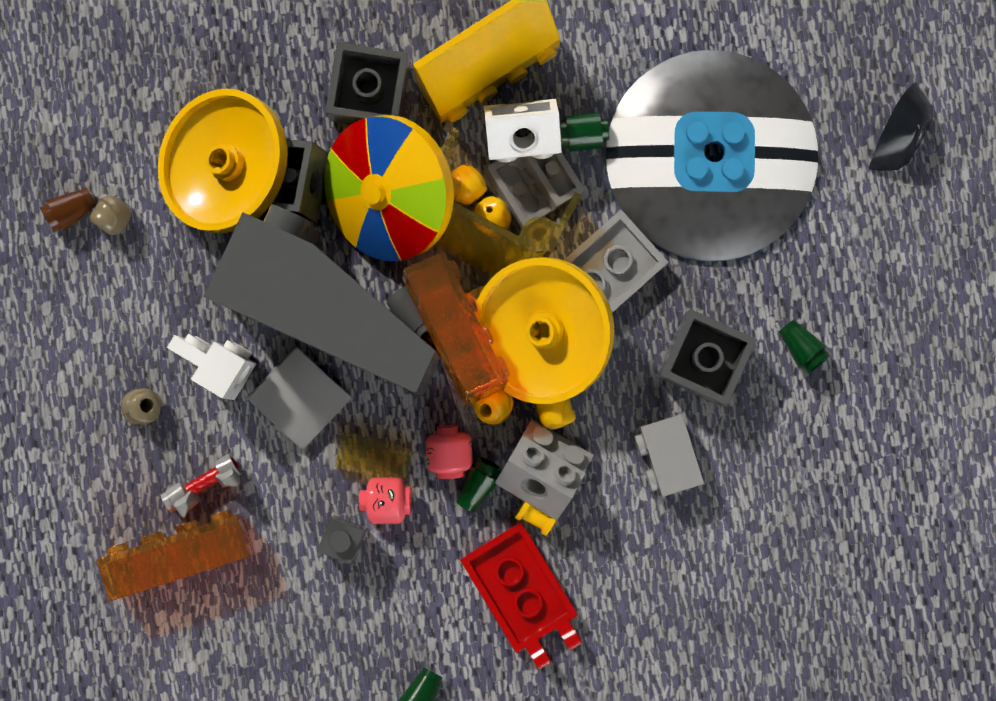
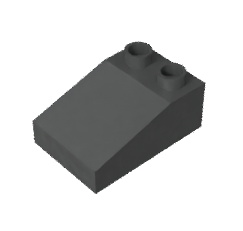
M271 204L264 221L242 212L203 297L424 397L441 357L431 346L316 247L322 233L312 228L313 223Z

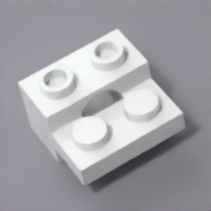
M556 99L483 106L489 160L512 162L518 157L526 156L545 159L553 156V154L562 153L559 110ZM521 128H528L531 131L526 137L514 135Z
M188 334L186 338L174 335L167 346L171 351L198 366L191 378L192 381L222 399L235 400L257 364L249 359L252 352L229 340L225 344L214 341L211 345L191 334Z

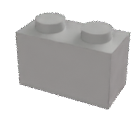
M682 414L638 427L640 435L634 436L640 456L647 455L651 469L646 470L645 474L651 491L658 490L659 496L664 497L704 484Z

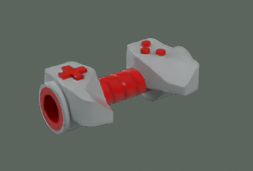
M228 453L215 461V468L199 476L198 479L196 478L186 485L180 481L168 488L165 493L161 494V499L170 513L178 511L183 518L189 510H192L201 501L198 493L219 482L222 488L228 486L237 487L240 484L242 472L234 457Z

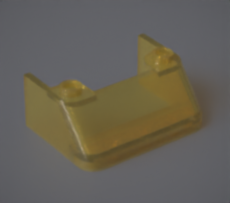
M452 127L441 148L448 163L461 141L459 130ZM449 166L454 187L453 210L445 232L433 246L491 277L510 264L521 260L539 257L550 258L572 218L582 195L574 193L558 224L545 217H535L526 222L518 236L455 203L461 190V179L457 171Z

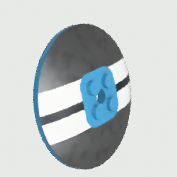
M720 50L694 51L659 63L642 75L626 92L614 113L609 127V140H606L605 152L606 170L612 194L619 208L651 243L683 258L698 261H726L747 256L765 248L783 235L797 220L804 210L815 184L818 169V143L811 116L804 102L794 88L776 71L753 58L734 52ZM712 143L719 145L723 150L722 160L718 162L709 161L704 155L706 145Z

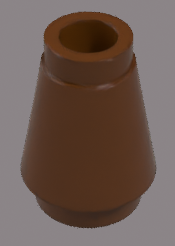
M86 187L82 190L46 200L47 204L40 207V210L55 233L61 229L66 231L90 212L92 208L96 207V203Z

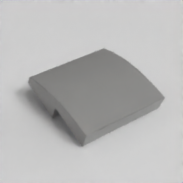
M563 153L553 154V156L545 159L526 156L518 157L512 162L496 161L484 170L485 175L500 199L507 204L511 216L520 231L585 191V188Z
M297 346L283 358L247 397L266 418L302 450L352 398Z

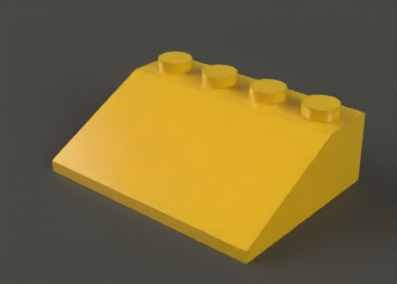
M510 0L413 63L418 89L441 123L448 119L453 123L465 116L469 111L467 107L475 101L479 100L480 103H484L493 98L498 93L497 87L506 81L513 84L522 79L528 73L526 68L538 61L542 65L558 54L556 49L560 45V36L547 0Z

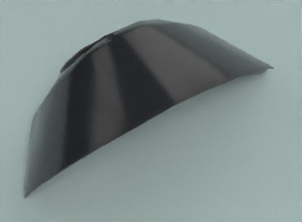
M917 82L913 83L897 102L878 141L869 170L892 171L901 169L910 163L933 120V106ZM925 128L922 137L920 138L919 142L917 143V140H918V138H919L921 132H922L923 129Z

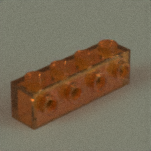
M443 251L404 268L402 280L464 407L504 390L508 383L506 377L510 376L508 367L501 356L496 357L491 347V344L494 342L490 330L486 324L480 325L475 315V312L478 311L477 305L470 292L464 293L459 283L462 280L461 273L455 261H448Z
M231 509L210 515L212 523L198 527L196 520L175 526L177 534L163 538L162 531L141 537L142 545L129 549L127 542L106 548L107 556L96 559L109 602L254 555V548L243 513L233 516Z

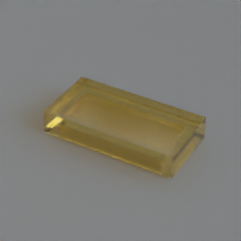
M344 432L335 467L376 478H402L406 482L414 450Z

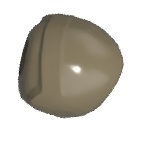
M105 196L98 199V203L90 214L89 219L105 233L119 235L129 224L132 210L127 203L119 198Z
M147 388L131 390L123 397L121 410L125 419L130 424H149L160 415L163 402L161 397L154 391Z

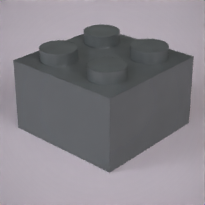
M337 42L325 111L330 122L351 125L361 119L378 115L402 117L411 67L409 53Z
M690 309L685 312L656 377L721 407L728 406L757 339Z

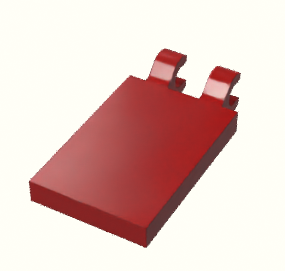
M522 522L460 559L514 651L518 653L526 648L538 669L551 663V659L539 639L553 630H558L569 650L582 643L569 621L578 614Z

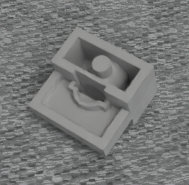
M532 419L496 479L495 484L558 520L577 491L594 455Z

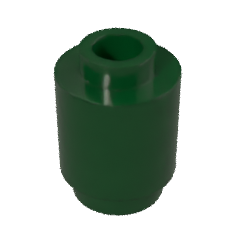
M599 112L565 116V120H560L561 149H568L569 152L603 148V141L609 140L607 119H601Z

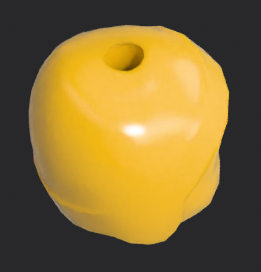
M463 164L451 173L454 200L461 204L470 205L477 202L488 190L485 179L473 166Z
M489 196L482 199L475 206L473 218L478 228L485 234L490 236L503 235L510 227L511 212L502 199Z
M497 385L485 387L473 398L475 414L487 424L503 423L509 418L513 410L512 396L505 393Z
M570 399L553 404H536V411L542 425L550 430L562 428L576 419L575 410L572 409Z

